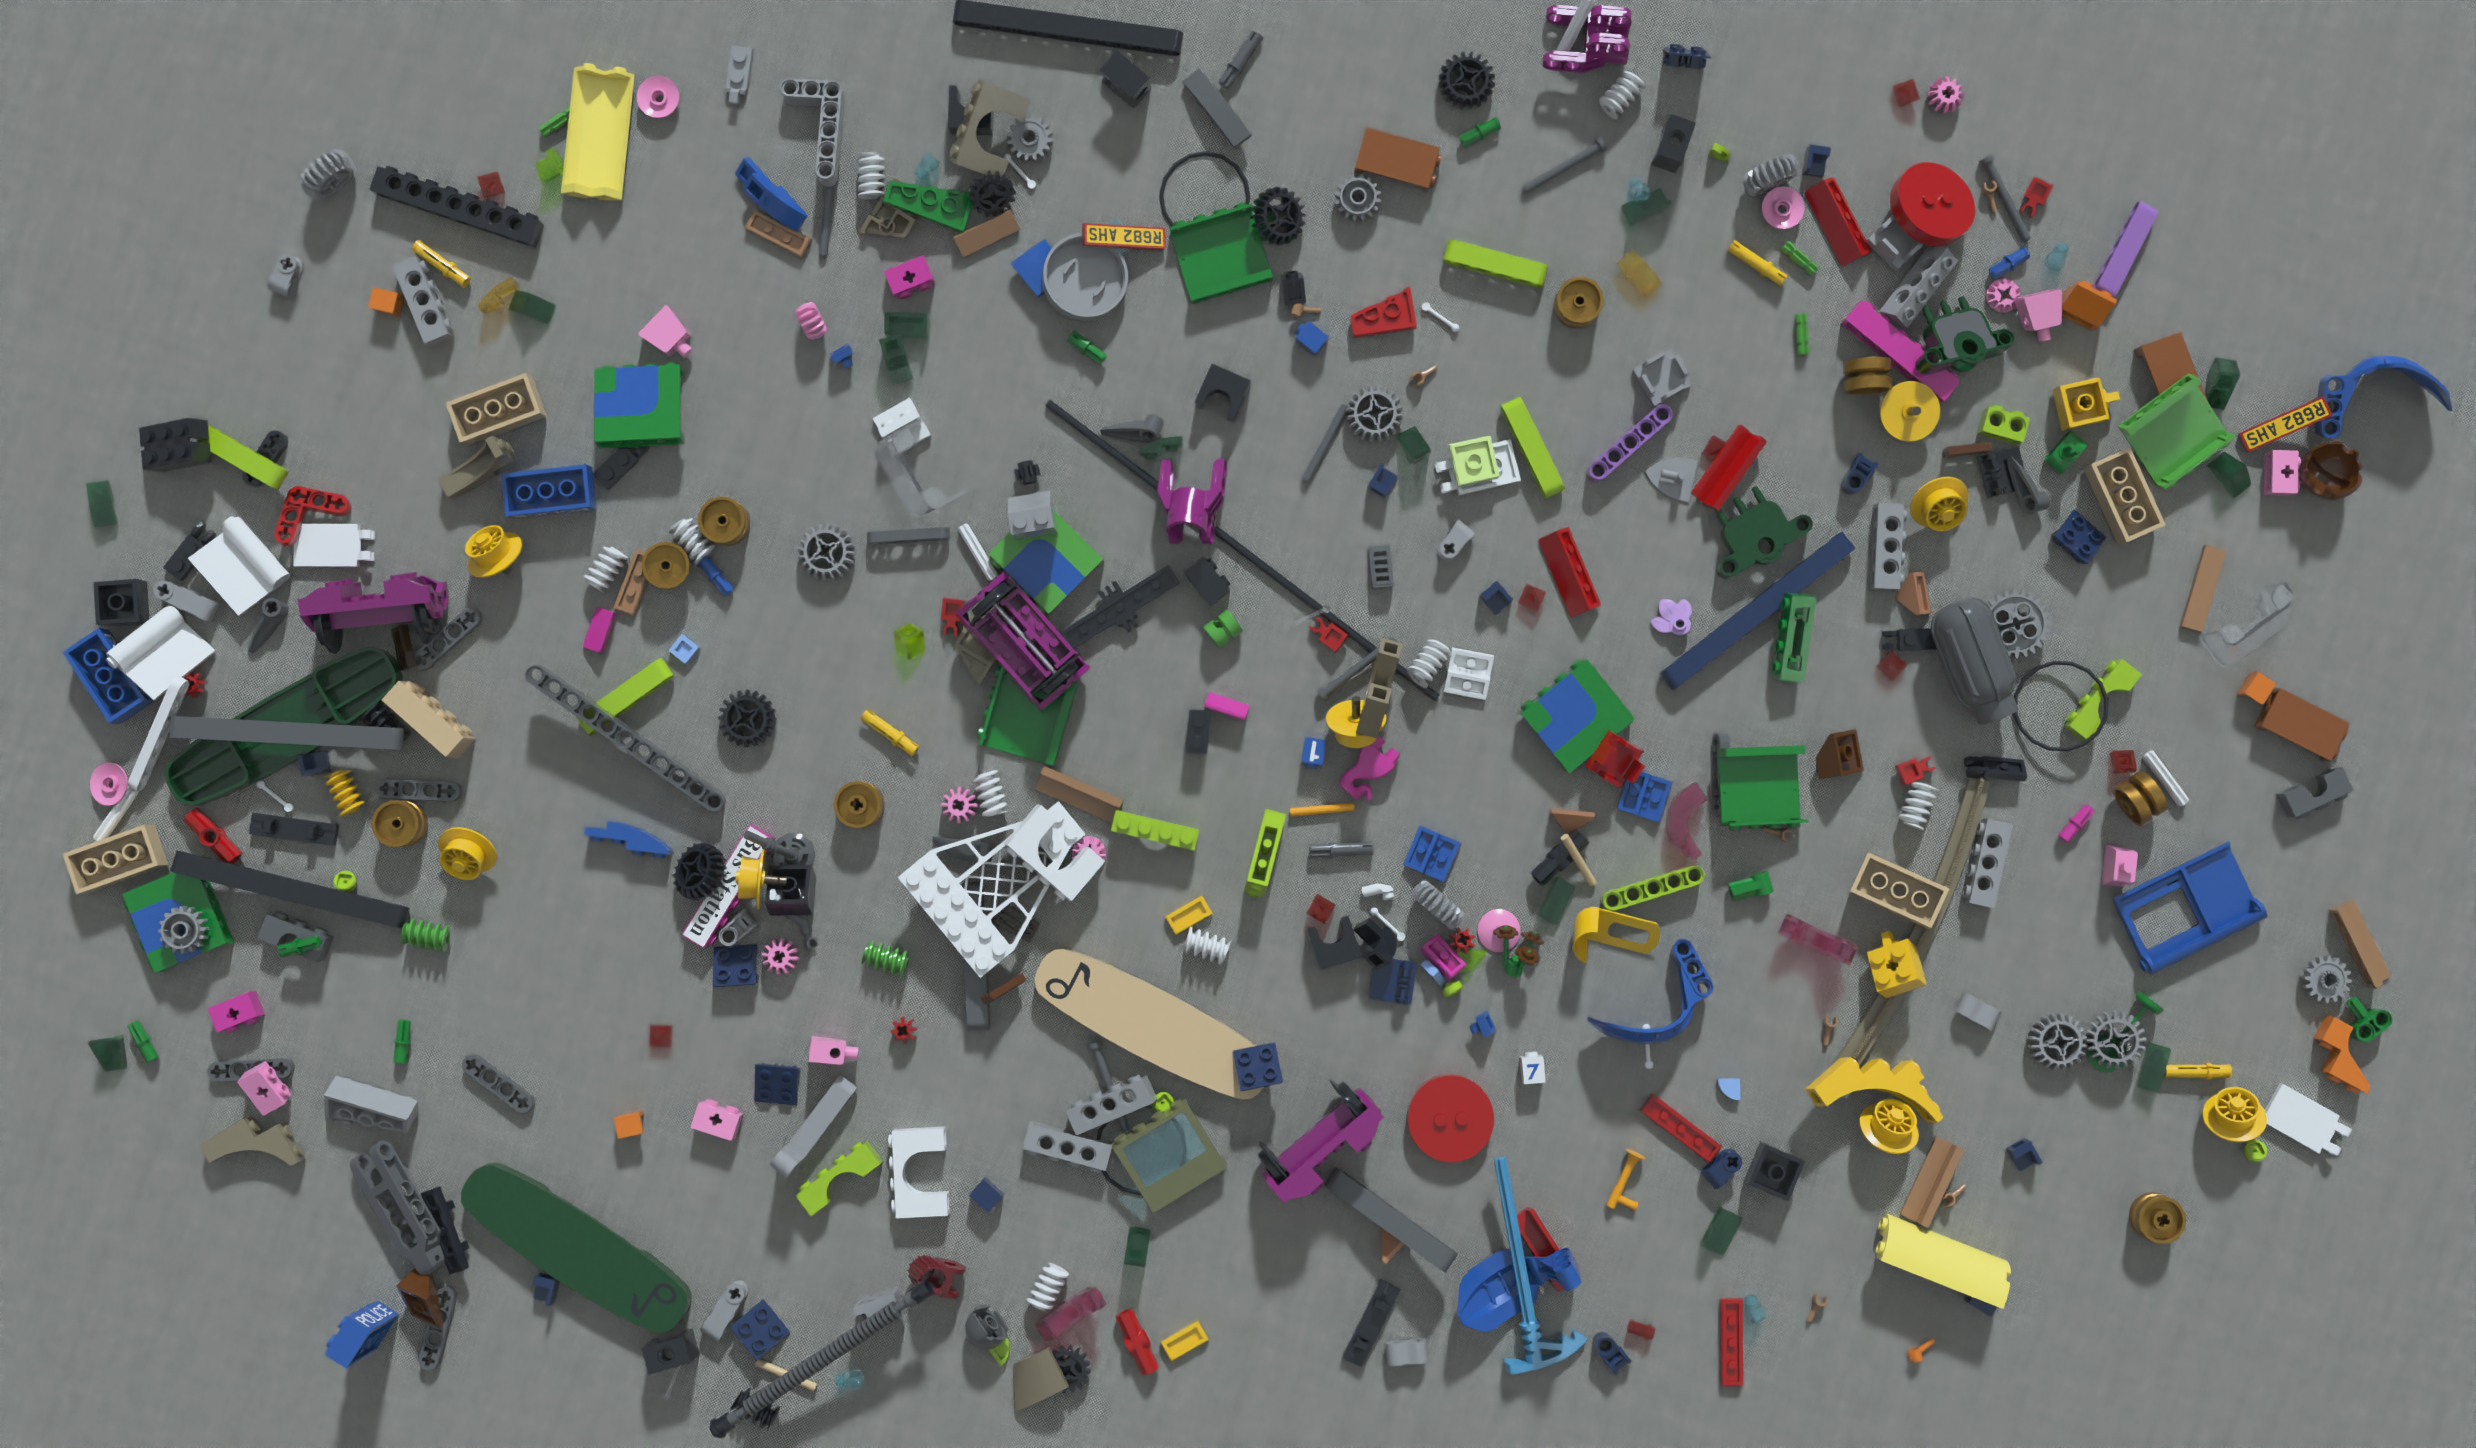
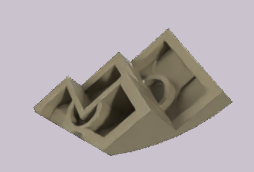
M894 177L892 180L894 182L905 183L897 177ZM881 196L873 212L868 215L859 232L906 238L920 220V217L882 203L884 196Z
M1050 1347L1036 1354L1032 1353L1014 1363V1400L1016 1412L1069 1387Z

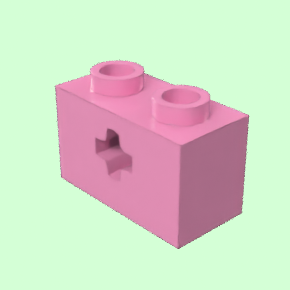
M2272 450L2264 453V495L2291 496L2298 494L2301 485L2300 478H2298V469L2301 466V459L2298 457L2299 451Z
M266 1061L244 1072L237 1082L263 1116L284 1105L291 1096L288 1087L281 1082L275 1070Z
M706 1099V1101L698 1103L690 1128L732 1141L737 1136L743 1113L738 1112L739 1109L736 1107L726 1106L724 1108L718 1106L717 1101ZM719 1114V1119L722 1121L716 1123L717 1119L713 1117Z

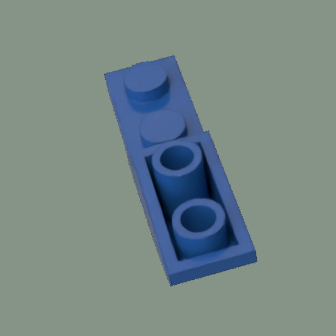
M750 157L743 158L735 172V175L744 184L742 190L773 218L792 230L799 231L808 216L806 212L782 186L776 187Z
M607 821L606 829L585 827L584 836H590L591 841L603 842V838L611 839V843L624 844L626 841L625 849L632 850L631 854L644 856L645 852L653 853L652 857L666 858V855L673 854V850L658 837L629 824Z

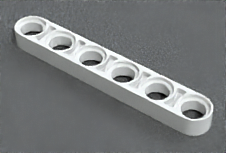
M176 676L171 681L130 775L128 787L139 792L146 786L170 731V716L177 715L189 687L188 680Z

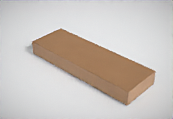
M1009 209L953 238L962 256L966 257L1020 230L1012 211Z
M756 210L753 211L745 226L747 231L800 258H803L812 241L811 238Z
M635 549L613 607L632 616L636 614L648 583L641 567L642 557L645 552Z

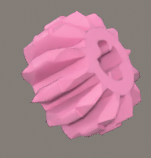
M1946 76L1943 80L1938 78L1935 84L1929 86L1930 92L1927 93V97L1932 99L1929 105L1935 104L1936 106L1934 112H1937L1940 108L1942 114H1946L1948 110L1954 112L1956 106L1959 107L1962 104L1961 99L1965 96V93L1960 92L1963 85L1957 86V79L1950 82L1949 76Z
M805 303L796 309L795 314L809 339H818L827 333V326L814 303Z
M962 787L957 788V794L953 789H950L949 792L952 797L944 795L943 798L948 800V803H941V807H948L947 810L943 811V815L951 813L949 821H953L955 816H957V823H961L963 816L964 820L968 822L970 819L967 813L973 816L976 814L973 810H970L971 807H978L976 803L971 804V801L975 800L976 796L972 795L968 798L969 789H966L962 795ZM956 800L964 801L965 806H962L964 807L962 811L955 809L954 804L957 805L955 803Z
M781 938L779 943L776 939H773L772 946L769 944L765 945L769 953H762L763 957H768V960L763 961V965L771 964L768 968L769 972L773 971L776 967V975H780L782 970L787 974L789 973V967L792 969L796 967L792 960H799L798 956H793V953L797 952L798 948L790 949L793 945L792 941L785 945V938ZM778 951L785 954V957L782 958L783 962H781V959H776V956L779 955Z

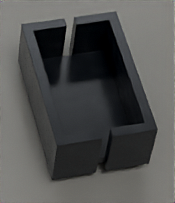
M184 418L139 428L140 446L144 447V450L141 451L143 470L166 472L211 463L210 444L190 441V438L209 439L208 420Z

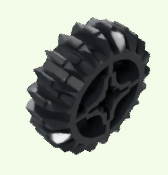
M1472 51L1468 57H1466L1465 52H1461L1460 58L1454 54L1452 57L1453 61L1447 59L1445 62L1447 66L1441 67L1443 73H1440L1438 79L1442 80L1438 83V87L1444 88L1441 90V95L1448 94L1445 101L1453 100V107H1456L1457 103L1461 104V110L1464 109L1465 104H1468V108L1471 110L1473 103L1477 107L1481 106V101L1486 103L1488 100L1487 96H1491L1493 93L1490 88L1495 87V82L1492 81L1495 79V74L1490 73L1493 67H1485L1488 60L1485 59L1481 62L1480 54L1473 58ZM1465 66L1473 67L1476 70L1470 71ZM1457 69L1459 78L1455 80V83L1451 84L1450 74ZM1483 77L1484 86L1477 93L1475 91V83L1479 78ZM1463 78H1469L1471 80L1470 84L1464 83ZM1463 90L1468 96L1459 94L1457 91Z
M1268 188L1265 192H1261L1258 195L1259 198L1253 201L1256 206H1253L1251 210L1255 214L1251 215L1250 218L1255 219V223L1251 227L1258 228L1256 234H1262L1261 240H1268L1269 244L1276 243V245L1280 246L1283 243L1289 244L1291 240L1297 239V234L1303 231L1300 226H1304L1306 223L1302 220V217H1305L1307 214L1301 212L1304 205L1298 204L1301 198H1294L1295 192H1288V188ZM1273 199L1281 201L1280 205L1272 206L1269 203ZM1280 226L1287 228L1283 233L1275 231Z
M747 689L745 695H743L742 691H737L738 698L733 694L729 695L731 703L727 700L723 701L727 708L719 709L720 712H724V716H718V720H724V723L720 724L719 728H727L722 734L723 736L731 734L728 739L729 742H733L736 739L737 746L744 742V747H749L751 741L753 746H757V739L764 743L765 738L763 735L768 737L772 735L767 730L768 728L775 729V726L771 725L770 721H776L777 718L770 717V714L775 713L776 710L774 708L768 709L772 705L771 701L763 703L766 700L765 695H761L758 698L759 692L754 691L751 696V691ZM753 701L759 707L748 711L741 703ZM736 707L738 718L732 725L731 716ZM763 712V724L758 729L757 718ZM744 713H746L747 715L752 714L749 718L750 724L748 722L743 721L745 720ZM747 726L754 734L742 736L736 730Z
M694 843L693 847H687V852H681V859H677L678 865L673 867L676 870V873L672 875L675 878L673 884L683 897L693 901L705 900L707 897H712L713 892H718V885H722L721 880L726 876L723 873L727 869L724 865L726 859H724L723 853L713 845Z

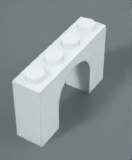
M1037 804L1003 844L1008 847L1006 852L1013 858L1019 857L1024 861L1022 866L1029 872L1035 871L1040 875L1038 879L1045 886L1051 885L1056 889L1054 893L1060 899L1072 901L1105 861L1091 848L1084 846L1065 868L1050 870L1045 867L1039 858L1038 846L1041 838L1057 819L1042 805Z
M946 1126L894 1129L892 1135L888 1137L889 1148L893 1149V1156H890L889 1159L890 1169L894 1170V1178H891L890 1182L891 1191H895V1200H892V1213H896V1218L948 1216L950 1213L949 1191L922 1192L916 1190L909 1184L905 1175L906 1163L912 1155L918 1152L945 1151L947 1148Z

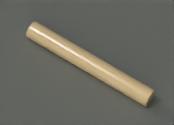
M1564 834L1561 837L1562 842L1588 885L1594 886L1597 881L1569 835Z
M762 1359L757 1360L755 1363L756 1367L779 1377L789 1372ZM806 1379L799 1386L814 1392L817 1383Z

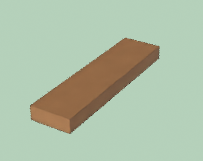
M2209 545L2203 546L2179 627L2199 633L2203 632L2227 551Z

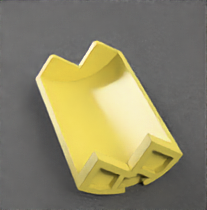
M590 63L574 67L561 187L562 194L585 199L591 197L605 201L622 200L635 76L626 72L625 68L613 67V70L603 71Z
M1888 1213L1880 1219L1878 1229L1883 1239L1878 1242L1875 1253H1877L1876 1257L1879 1260L2004 1309L2010 1288V1282L2006 1281L2008 1275L2011 1274L2008 1261Z

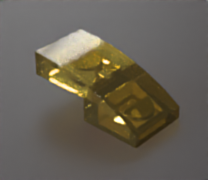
M1634 250L1628 252L1616 263L1627 279L1633 281L1644 297H1648L1663 283Z
M510 277L496 285L481 300L478 309L487 314L504 306L501 298L520 289L517 281Z

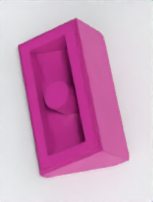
M599 607L595 608L583 644L584 648L604 654L617 613Z
M1214 693L1208 694L1204 705L1207 709L1243 721L1249 709L1247 704Z
M1438 933L1421 947L1420 952L1448 982L1467 965Z

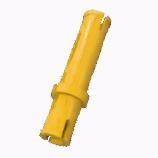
M420 240L413 244L411 250L440 270L444 277L451 278L462 288H465L470 283L471 277L458 269L457 264L447 261Z
M1736 240L1733 241L1727 252H1730L1758 271L1760 276L1767 277L1779 287L1788 276L1774 267L1771 261H1765Z
M869 709L862 714L860 720L892 742L894 747L898 746L911 757L918 751L920 746L906 737L903 731L899 732Z
M2204 1063V1065L2164 1064L2162 1073L2164 1078H2205V1080H2211L2212 1078H2231L2232 1067L2230 1064L2212 1065L2211 1063Z

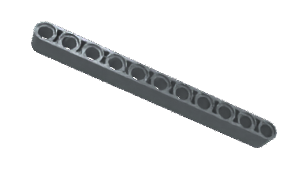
M533 665L526 670L525 678L531 685L707 810L718 811L724 806L726 798L722 792L545 666ZM534 669H538L542 673L539 681L534 680L532 677ZM553 681L557 682L560 686L558 693H553L550 690V684ZM570 694L575 695L578 699L575 706L568 703V696ZM588 707H592L596 712L593 719L588 718L585 714ZM605 720L613 722L614 727L612 731L604 729L603 723ZM623 732L631 735V742L629 744L622 742L621 735ZM641 745L649 748L648 756H642L639 753ZM658 758H664L667 761L665 769H660L657 766L656 761ZM680 770L684 773V781L680 782L675 779V771ZM693 783H699L702 786L703 791L701 794H696L692 791ZM710 796L719 797L720 805L717 807L712 806L709 802Z
M170 716L169 737L403 750L404 728Z

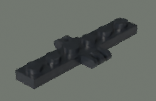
M1169 564L1124 593L1115 580L1112 582L1113 587L1116 589L1114 592H1112L1109 585L1105 587L1109 593L1106 597L1102 590L1098 591V594L1105 603L1103 606L1067 627L1060 634L1073 649H1076L1116 623L1120 628L1124 626L1129 633L1132 630L1127 623L1131 621L1135 628L1139 626L1135 620L1138 617L1135 611L1180 584Z

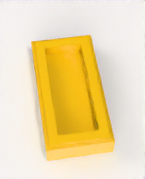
M1201 895L1165 916L1175 935L1213 913Z
M1197 1320L1162 1340L1161 1345L1172 1362L1208 1341L1209 1338Z

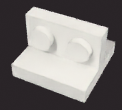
M910 398L873 418L880 435L886 441L894 456L931 436Z

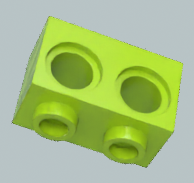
M1991 405V407L1983 409L1977 434L2019 445L2024 443L2030 418L2024 416L2023 412L2004 411L2002 406ZM1991 416L1997 419V426H1993L1990 423ZM2011 422H2015L2017 424V432L2011 429Z

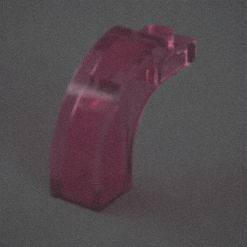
M1696 782L1690 783L1675 795L1666 814V831L1672 846H1677L1681 843V851L1686 858L1690 857L1691 859H1697L1702 854L1689 835L1687 829L1688 817L1696 807L1707 801V798Z
M1786 914L1778 932L1804 947L1849 966L1858 949L1857 945L1816 928L1789 914Z
M1095 1286L1092 1288L1088 1287L1047 1313L1034 1326L1046 1343L1057 1338L1077 1321L1102 1309L1107 1303L1103 1299L1102 1293Z

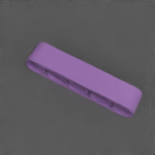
M2141 201L2135 204L2093 285L2094 289L2107 291L2115 298L2159 210Z
M1664 404L1654 408L1588 467L1586 472L1588 479L1592 482H1600L1671 420L1673 415L1671 408ZM1657 411H1663L1666 414V420H1659L1656 416ZM1641 425L1649 426L1650 434H1643L1640 430ZM1625 439L1633 440L1634 448H1627L1624 444ZM1609 453H1616L1618 455V462H1611L1608 458ZM1593 467H1600L1603 472L1602 476H1595L1592 472Z

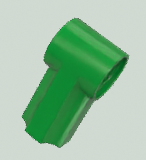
M1768 871L1750 875L1749 878L1728 883V890L1732 901L1774 892Z

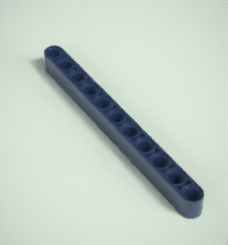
M1840 532L1659 674L1669 687L1675 690L1779 609L1785 592L1797 594L1852 552L1855 549L1854 545L1843 532Z

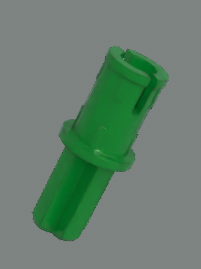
M1496 117L1481 125L1476 124L1475 128L1459 136L1460 143L1463 147H1466L1480 139L1485 140L1486 136L1500 130L1501 125Z
M1074 330L1072 332L1073 335L1070 334L1067 338L1068 343H1071L1081 351L1082 355H1087L1097 364H1102L1107 358L1103 351L1093 345V341H1088L1078 334L1077 331Z
M319 936L305 939L296 938L294 942L279 945L278 950H284L279 951L278 954L281 958L295 954L303 955L306 951L319 948L322 941Z
M406 1019L398 1020L396 1040H393V1043H395L393 1062L407 1063L408 1047L411 1044L409 1040L411 1022Z
M140 1021L129 1024L127 1028L136 1042L135 1047L138 1046L145 1062L148 1063L158 1058L159 1055L150 1041L152 1038L147 1036Z

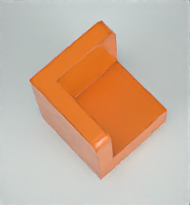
M374 287L368 308L378 313L400 317L405 297L397 292Z
M2253 672L2249 674L2237 694L2239 696H2248L2255 702L2264 704L2277 683L2260 672Z
M643 1110L614 1117L618 1139L639 1135L644 1132L641 1116L644 1115Z

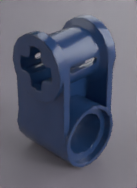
M1860 452L1841 481L1842 491L1848 495L1860 491L1875 472L1878 463H1873L1863 457V453ZM1849 479L1856 481V488H1852L1849 485Z
M1725 1149L1702 1169L1701 1175L1715 1189H1719L1741 1168L1742 1158L1735 1150ZM1727 1158H1733L1734 1163L1731 1164Z
M1599 1332L1594 1336L1593 1345L1615 1375L1618 1374V1370L1624 1365L1632 1362L1608 1333ZM1609 1340V1345L1606 1348H1599L1601 1341Z

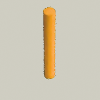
M1354 802L1290 808V816L1355 811Z

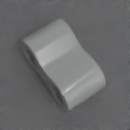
M1964 993L1955 1010L1959 1015L1989 1031H1992L2002 1013L1967 993Z
M1426 1339L1393 1340L1385 1343L1388 1366L1428 1362Z

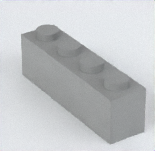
M335 1076L324 1094L325 1120L328 1122L339 1119L342 1120V1124L351 1125L352 1122H359L363 1127L370 1128L373 1125H379L383 1130L407 1133L418 1115V1100L409 1096L395 1094L389 1090L378 1089L369 1084L355 1082L349 1078Z

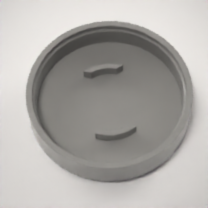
M1082 233L1073 234L1060 240L1048 253L1042 268V287L1050 304L1064 316L1079 321L1097 320L1111 313L1120 303L1128 284V269L1122 254L1117 248L1082 246Z

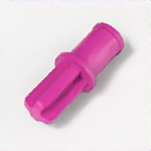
M2084 804L2073 818L2068 819L2069 823L2057 836L2069 844L2078 831L2084 829V824L2094 814L2092 807Z

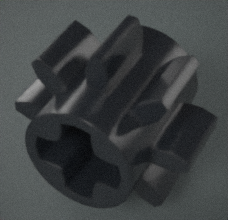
M1033 460L1017 463L1018 469L1014 470L1016 480H1021L1022 485L1037 482L1036 476H1041L1039 465H1034Z

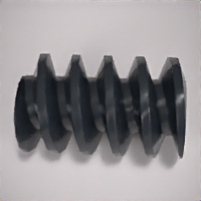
M378 702L370 707L362 718L363 723H368L370 727L397 728L396 726L400 722L399 720L391 721L394 716L393 713L385 715L388 710L387 707L379 708L383 702ZM410 732L404 734L403 742L409 738Z
M751 1388L739 1393L730 1410H734L736 1407L739 1410L743 1407V1401L750 1397ZM773 1403L753 1415L752 1423L755 1424L760 1420L759 1428L762 1429L768 1425V1431L779 1414L780 1406L772 1410ZM749 1414L745 1415L746 1420L751 1417Z

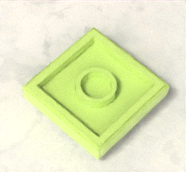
M1491 436L1448 445L1457 487L1500 478Z

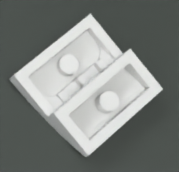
M1452 647L1444 692L1486 700L1494 655Z

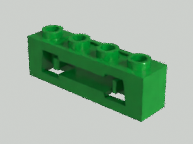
M1784 593V598H1782L1780 604L1782 610L1781 619H1779L1777 624L1779 631L1778 640H1776L1774 645L1775 661L1771 665L1772 677L1783 681H1805L1817 597L1808 594Z

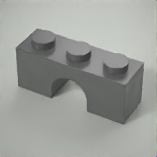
M2334 767L2316 775L2318 791L2314 796L2307 792L2304 785H2295L2277 793L2276 795L2286 816L2301 819L2308 816V811L2321 810L2329 806L2328 802L2332 800L2337 802L2347 798V793L2354 791L2344 768Z
M276 911L273 914H266L257 939L279 946L285 944L291 934L301 939L319 936L322 941L320 947L306 951L300 956L315 962L325 960L334 938L327 934V930L315 927V929L310 928L308 923L296 919L292 921L287 919L288 915Z

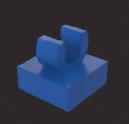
M849 343L830 353L833 362L837 363L841 360L845 369L853 365L849 358V355L853 353Z
M1488 1010L1478 1014L1475 1017L1477 1022L1469 1026L1472 1034L1481 1031L1483 1037L1489 1036L1496 1031Z

